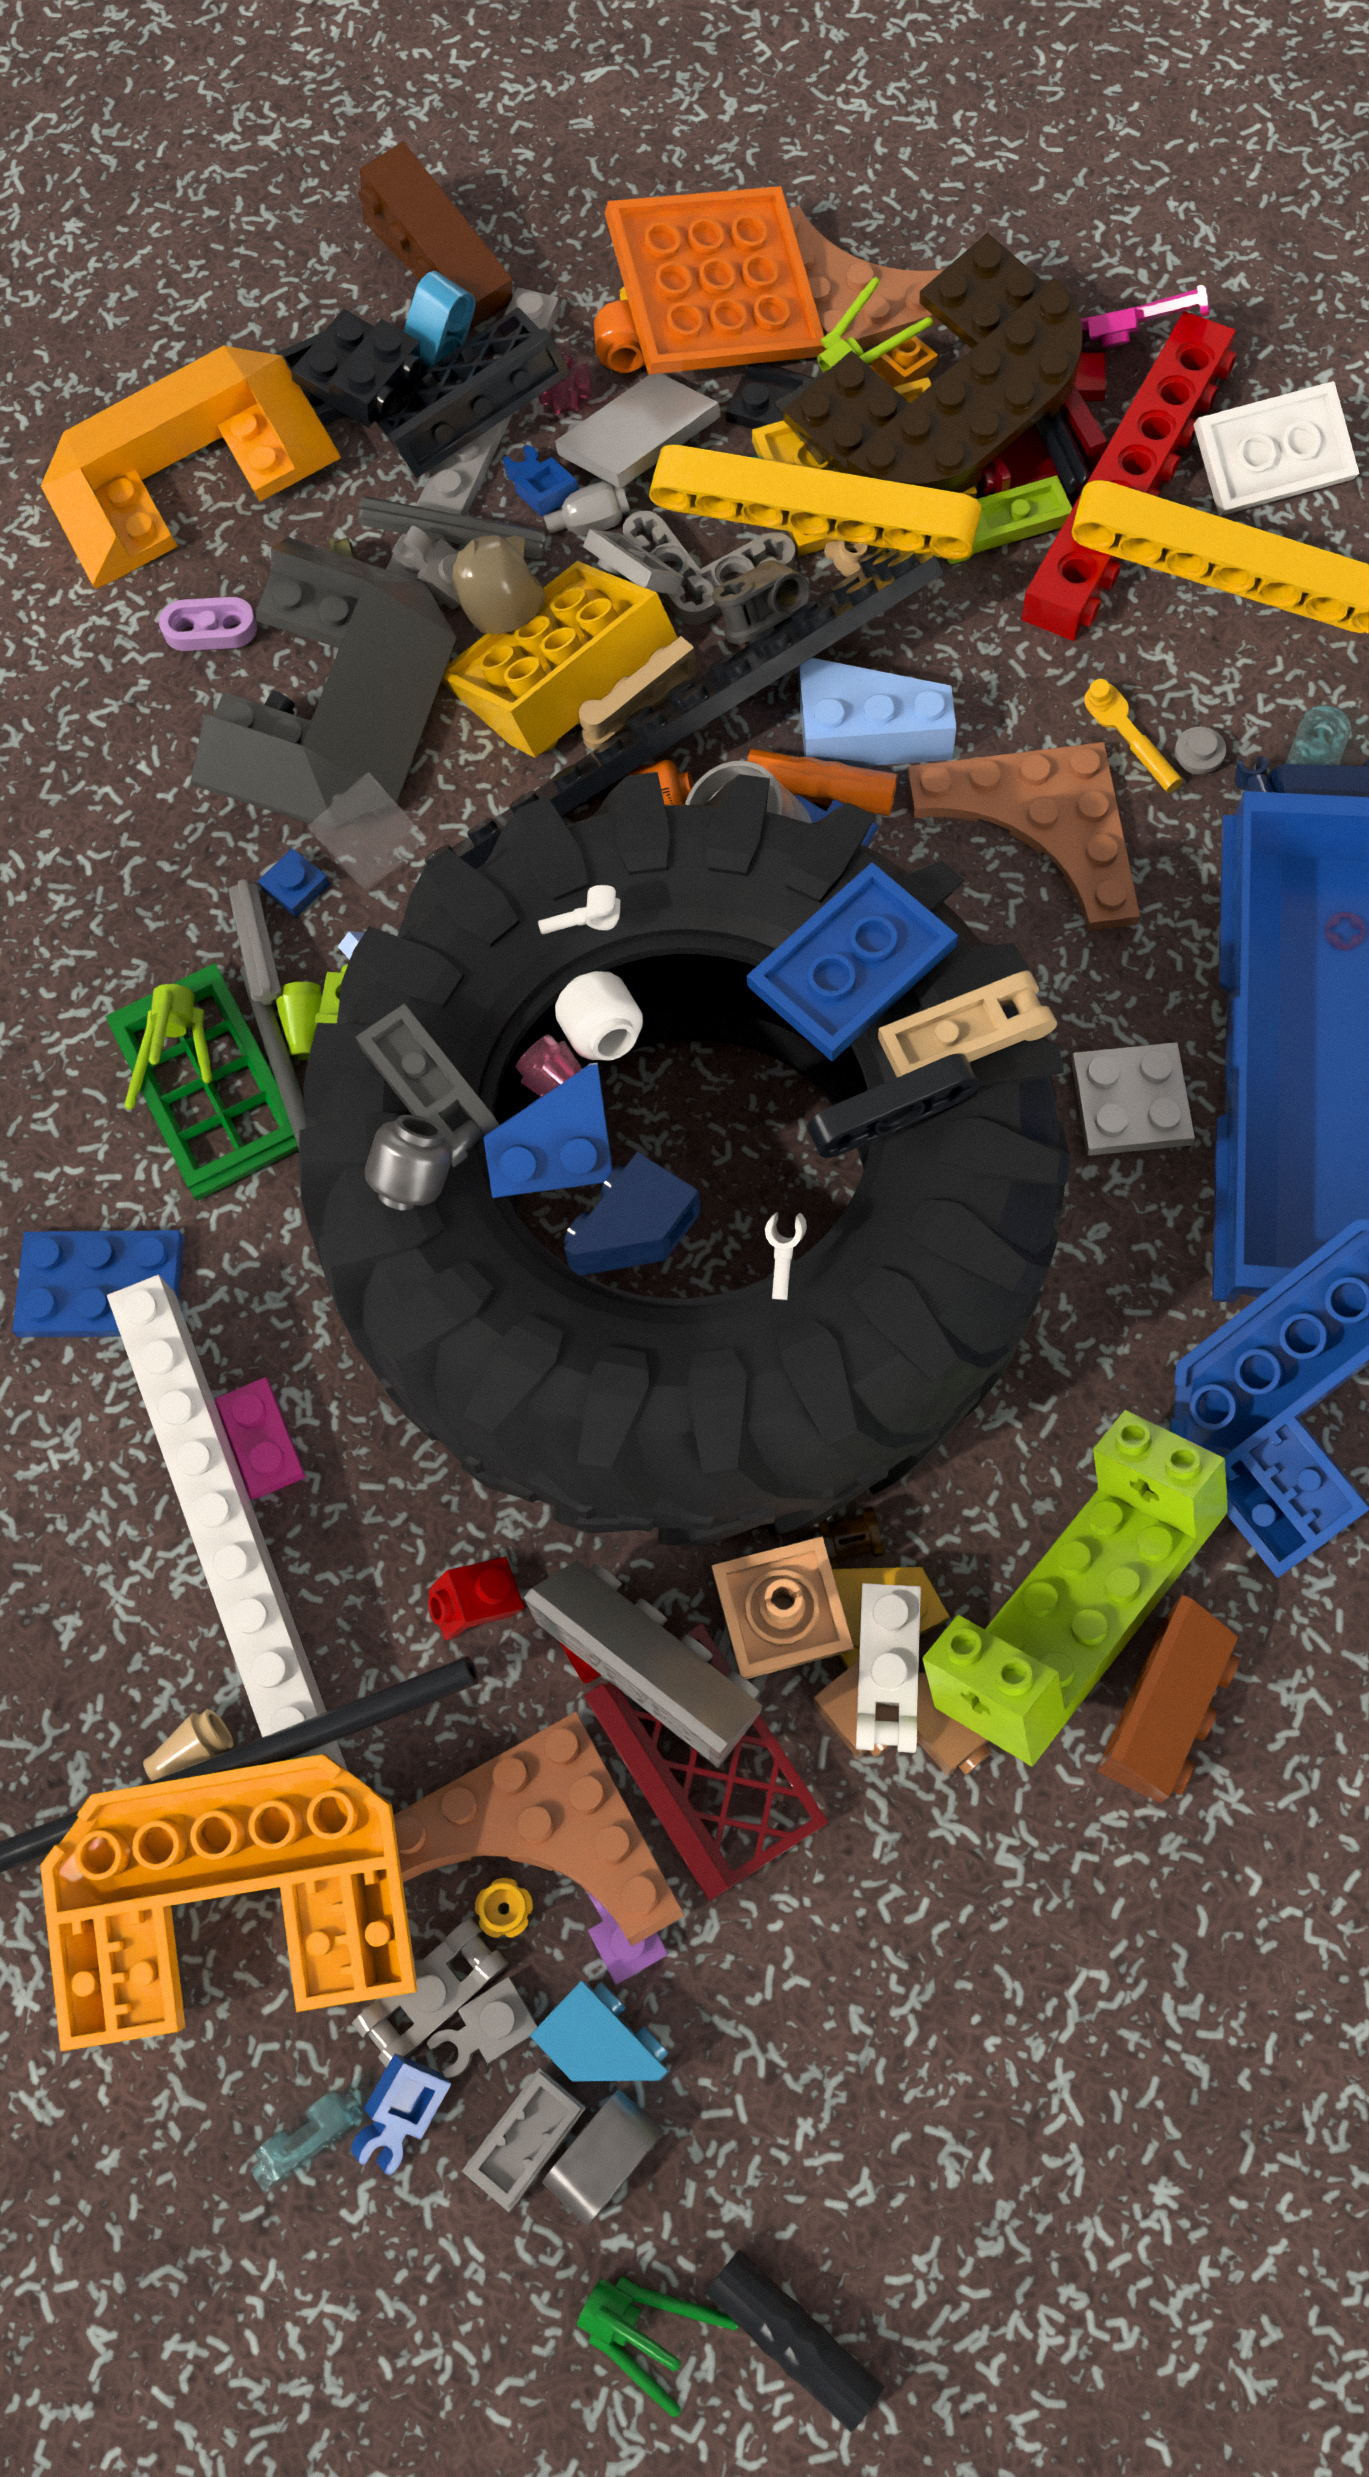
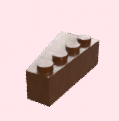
M404 141L360 168L361 191H359V198L362 203L363 222L420 281L427 273L437 271L474 296L476 306L469 331L510 304L513 279Z

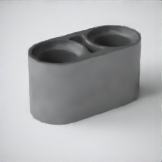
M618 2089L562 2155L542 2183L588 2227L665 2131L625 2093Z

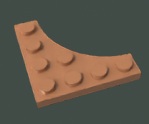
M799 205L788 208L824 336L835 328L862 290L865 289L874 277L880 280L879 286L840 337L845 341L847 338L852 337L863 349L890 339L926 317L933 319V324L930 327L942 323L919 303L920 290L943 270H901L867 262L841 250L828 241L814 228Z
M1104 742L907 766V781L914 818L948 817L974 822L981 819L1010 830V835L1023 841L1041 854L1043 852L1061 870L1064 874L1063 879L1076 897L1082 911L1087 931L1138 925L1140 913Z
M577 1712L568 1715L393 1815L403 1883L422 1873L445 1865L471 1861V1858L474 1856L508 1857L511 1861L531 1864L549 1871L553 1869L575 1881L610 1913L631 1946L685 1916Z

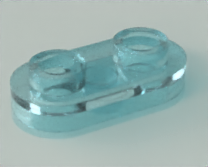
M1322 705L1309 709L1300 721L1285 764L1339 765L1351 732L1348 717L1341 710L1332 706ZM1314 734H1324L1329 740L1324 741L1323 739L1316 738Z
M333 2090L320 2098L305 2111V2115L309 2119L308 2123L291 2136L288 2135L285 2129L278 2132L254 2152L259 2162L250 2172L262 2191L266 2193L290 2177L355 2125L366 2114L352 2092L340 2098L336 2090Z

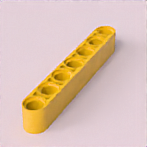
M667 445L660 450L649 491V497L652 502L670 511L893 550L899 549V551L904 552L915 551V553L935 555V557L951 560L965 559L970 556L982 510L981 504L975 498L962 493L682 445Z
M1092 481L1083 487L1072 528V536L1080 545L1348 631L1366 632L1369 634V564L1109 481Z

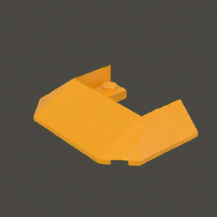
M222 346L63 432L41 483V488L95 589L123 577L178 547L142 480L219 438H224L259 502L341 458L301 387L292 381L291 370L282 355Z
M326 1754L92 1794L77 1813L78 1819L63 1840L52 1848L40 1865L61 2051L175 2033L185 2029L171 1905L280 1887L296 2012L418 1991L392 1804Z

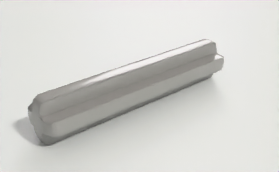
M246 879L238 880V885L230 887L229 897L250 994L254 1001L262 1002L263 1005H271L272 1000L281 996L282 990L259 889L256 884H250Z

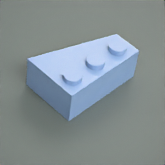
M810 658L798 666V690L804 757H815L823 761H838L855 767L953 760L956 721L951 685L816 658Z

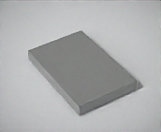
M662 373L651 374L555 440L559 456L621 489L655 465L658 461L660 450L664 446L684 444L721 417L719 402Z

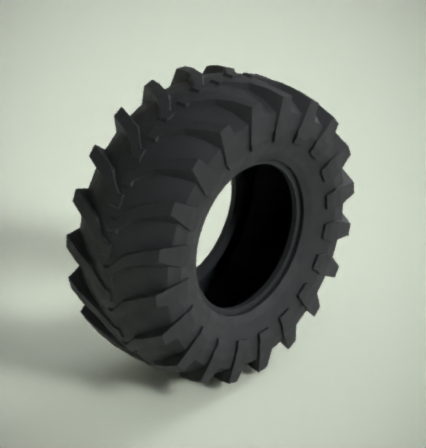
M658 772L626 776L608 794L599 810L589 819L565 825L548 796L520 807L501 831L496 845L485 864L476 870L450 849H447L423 870L410 894L404 919L397 936L370 926L367 928L352 952L341 982L337 1023H317L310 1049L303 1086L306 1129L299 1130L301 1200L329 1291L354 1345L362 1353L374 1375L401 1412L431 1441L440 1440L453 1453L454 1457L461 1461L463 1470L486 1488L513 1495L531 1503L539 1500L554 1505L555 1508L552 1514L554 1520L589 1534L635 1530L650 1532L654 1528H658L659 1544L708 1546L766 1524L770 1536L823 1522L867 1489L874 1495L895 1484L923 1465L955 1427L980 1405L998 1382L1010 1363L1039 1303L1042 1294L1040 1289L1050 1269L1059 1238L1057 1229L1063 1208L1065 1185L1069 1180L1070 1152L1065 1137L1064 1123L1058 1120L1055 1106L1057 1098L1052 1080L1053 1075L1064 1073L1059 1044L1050 1042L1045 1036L1033 1041L1023 1040L971 1061L970 1064L980 1080L978 1089L972 1095L954 1106L857 1148L863 1167V1174L855 1193L838 1221L827 1234L805 1255L790 1264L787 1300L772 1299L774 1274L762 1281L738 1290L694 1298H659L638 1295L609 1287L584 1275H578L569 1266L550 1253L530 1233L518 1217V1195L492 1198L484 1140L466 1151L468 1158L454 1168L450 1165L442 1192L435 1201L429 1204L414 1205L411 1210L391 1208L380 1201L379 1194L367 1183L365 1179V1166L377 1130L383 1124L395 1121L399 1116L412 1114L359 1047L356 1036L404 1003L500 1125L572 1077L586 1065L598 1063L599 1067L610 1061L589 1060L578 1055L556 1020L555 1005L563 989L574 978L593 971L610 972L620 977L642 1012V1029L634 1046L628 1052L650 1045L682 1040H710L751 1048L792 1067L814 1084L832 1105H835L897 1078L879 1042L878 1032L880 1027L1029 969L1014 943L994 945L980 941L964 920L944 903L965 881L945 862L941 860L921 870L905 871L872 849L862 845L876 815L849 803L842 805L824 819L814 823H807L767 812L770 778L739 774L726 783L710 801L703 805H665ZM873 862L958 935L957 946L832 1062L747 986V975ZM598 885H608L616 890L615 898L620 899L621 902L619 920L614 928L598 930L584 924L542 935L539 928V920L586 907L588 890ZM1005 1005L1001 1007L1007 1019L1019 1015L1015 1006ZM459 1110L444 1122L453 1131L469 1119L462 1110Z

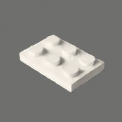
M1334 381L1199 417L1193 424L1218 516L1350 481L1359 475Z

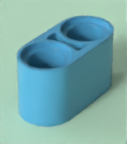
M437 271L427 273L418 283L403 331L420 341V358L423 361L422 365L426 368L431 367L465 343L476 306L475 298L471 293Z

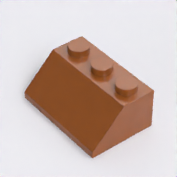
M1182 1594L1164 1616L1096 1770L1159 1803L1169 1798L1171 1792L1181 1795L1195 1765L1194 1762L1186 1759L1195 1738L1202 1742L1206 1739L1218 1711L1209 1706L1217 1685L1224 1689L1228 1687L1240 1661V1657L1232 1654L1238 1636L1193 1599Z

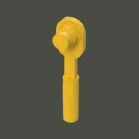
M1097 679L1093 681L1084 699L1085 706L1090 714L1103 727L1116 728L1130 745L1131 751L1167 793L1178 789L1182 785L1183 779L1146 735H1142L1128 719L1129 706L1126 699L1106 680Z

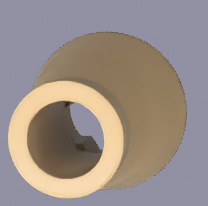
M207 1709L200 1715L193 1712L154 1754L143 1761V1765L151 1781H154L227 1752L234 1745L233 1739L225 1723L214 1711Z

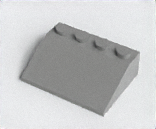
M576 1560L530 1589L524 1599L540 1627L716 1767L719 1768L761 1713L762 1705L755 1700L759 1690L733 1670L727 1677L721 1674L708 1663L713 1654L688 1634H685L681 1641H679L662 1627L667 1618L642 1598L635 1605L617 1592L622 1583L595 1562L588 1569Z

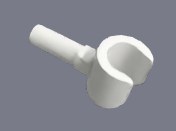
M598 885L588 890L586 907L539 920L538 923L542 935L584 924L598 930L614 928L619 920L621 902L620 899L615 898L616 890L608 885Z
M776 1212L769 1219L765 1228L767 1240L775 1247L772 1299L787 1300L793 1247L805 1235L807 1225L804 1216L799 1213L795 1221V1236L793 1238L783 1237L777 1231L778 1212Z

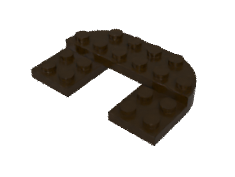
M988 232L920 290L919 303L972 350L914 401L909 403L851 350L783 409V421L838 472L963 493L982 480L983 468L1043 415H1047L1051 419L1067 401L1076 382L1082 348V324L1076 304L1065 287L1056 278L1052 279L1048 284L1045 283Z

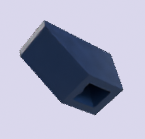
M637 1151L626 1167L618 1165L609 1174L601 1189V1196L603 1197L590 1214L586 1212L581 1213L568 1229L564 1239L566 1244L564 1250L569 1267L581 1276L665 1261L701 1213L699 1191Z

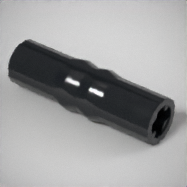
M739 2249L705 2291V2294L736 2322L765 2354L775 2360L789 2377L805 2388L849 2432H852L860 2424L878 2400L884 2386L848 2353L824 2326L810 2317L797 2301L787 2295Z

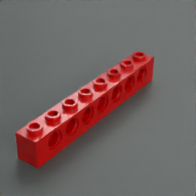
M1183 311L1087 483L1099 480L1109 481L1156 497L1161 496V491L1158 490L1161 482L1169 484L1178 468L1181 457L1177 455L1181 447L1189 449L1196 436L1193 424L1196 422L1199 413L1207 415L1212 408L1219 388L1215 386L1218 379L1226 381L1232 371L1237 357V352L1231 351L1235 329ZM1081 494L1025 592L1021 618L1022 621L1072 641L1076 639L1083 625L1089 628L1092 626L1102 603V600L1098 597L1103 589L1112 590L1122 563L1118 562L1120 558L1084 547L1074 540L1072 528Z

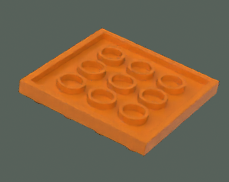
M781 186L607 201L605 217L648 375L817 357L825 350L820 341L825 336Z

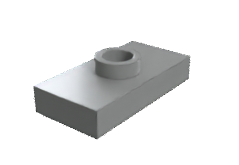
M538 2068L462 2172L505 2210L511 2212L588 2107L545 2070Z

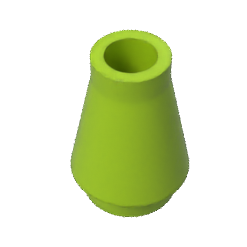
M312 982L288 983L281 986L282 993L276 999V1005L290 1058L296 1061L308 1060L316 1030L315 1017L316 1013H319L321 1006V986Z

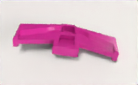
M1199 285L1195 290L1138 307L1080 318L1082 335L1089 334L1093 342L1101 341L1102 348L1115 347L1129 343V335L1140 332L1139 323L1200 306L1202 317L1209 316V301L1206 288L1203 285Z

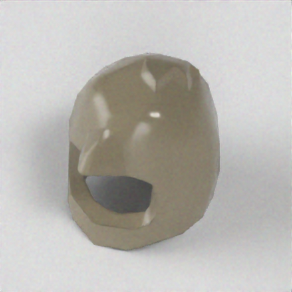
M497 535L472 539L462 551H458L456 563L452 565L454 592L469 620L482 633L499 635L518 630L530 622L541 610L546 593L540 582L530 573L525 562L524 537L517 535L507 538Z

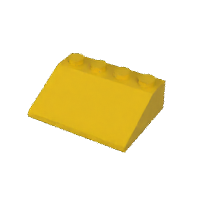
M576 561L543 588L546 593L541 610L530 622L518 630L499 635L485 634L448 664L442 683L509 745L536 758L540 754L551 750L557 744L559 738L576 724L580 723L579 709L583 703L594 699L601 701L612 692L614 686L622 678L632 676L647 664L650 657L659 648L668 647L678 639L657 592Z

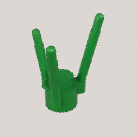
M621 2276L616 2286L601 2278L591 2292L579 2316L577 2326L591 2335L588 2343L606 2353L670 2416H679L681 2412L680 2406L619 2346L624 2347L629 2342L670 2370L677 2371L680 2368L681 2363L676 2356L635 2328L642 2310L632 2305L634 2301L730 2330H737L740 2326L725 2313L640 2287L624 2276Z

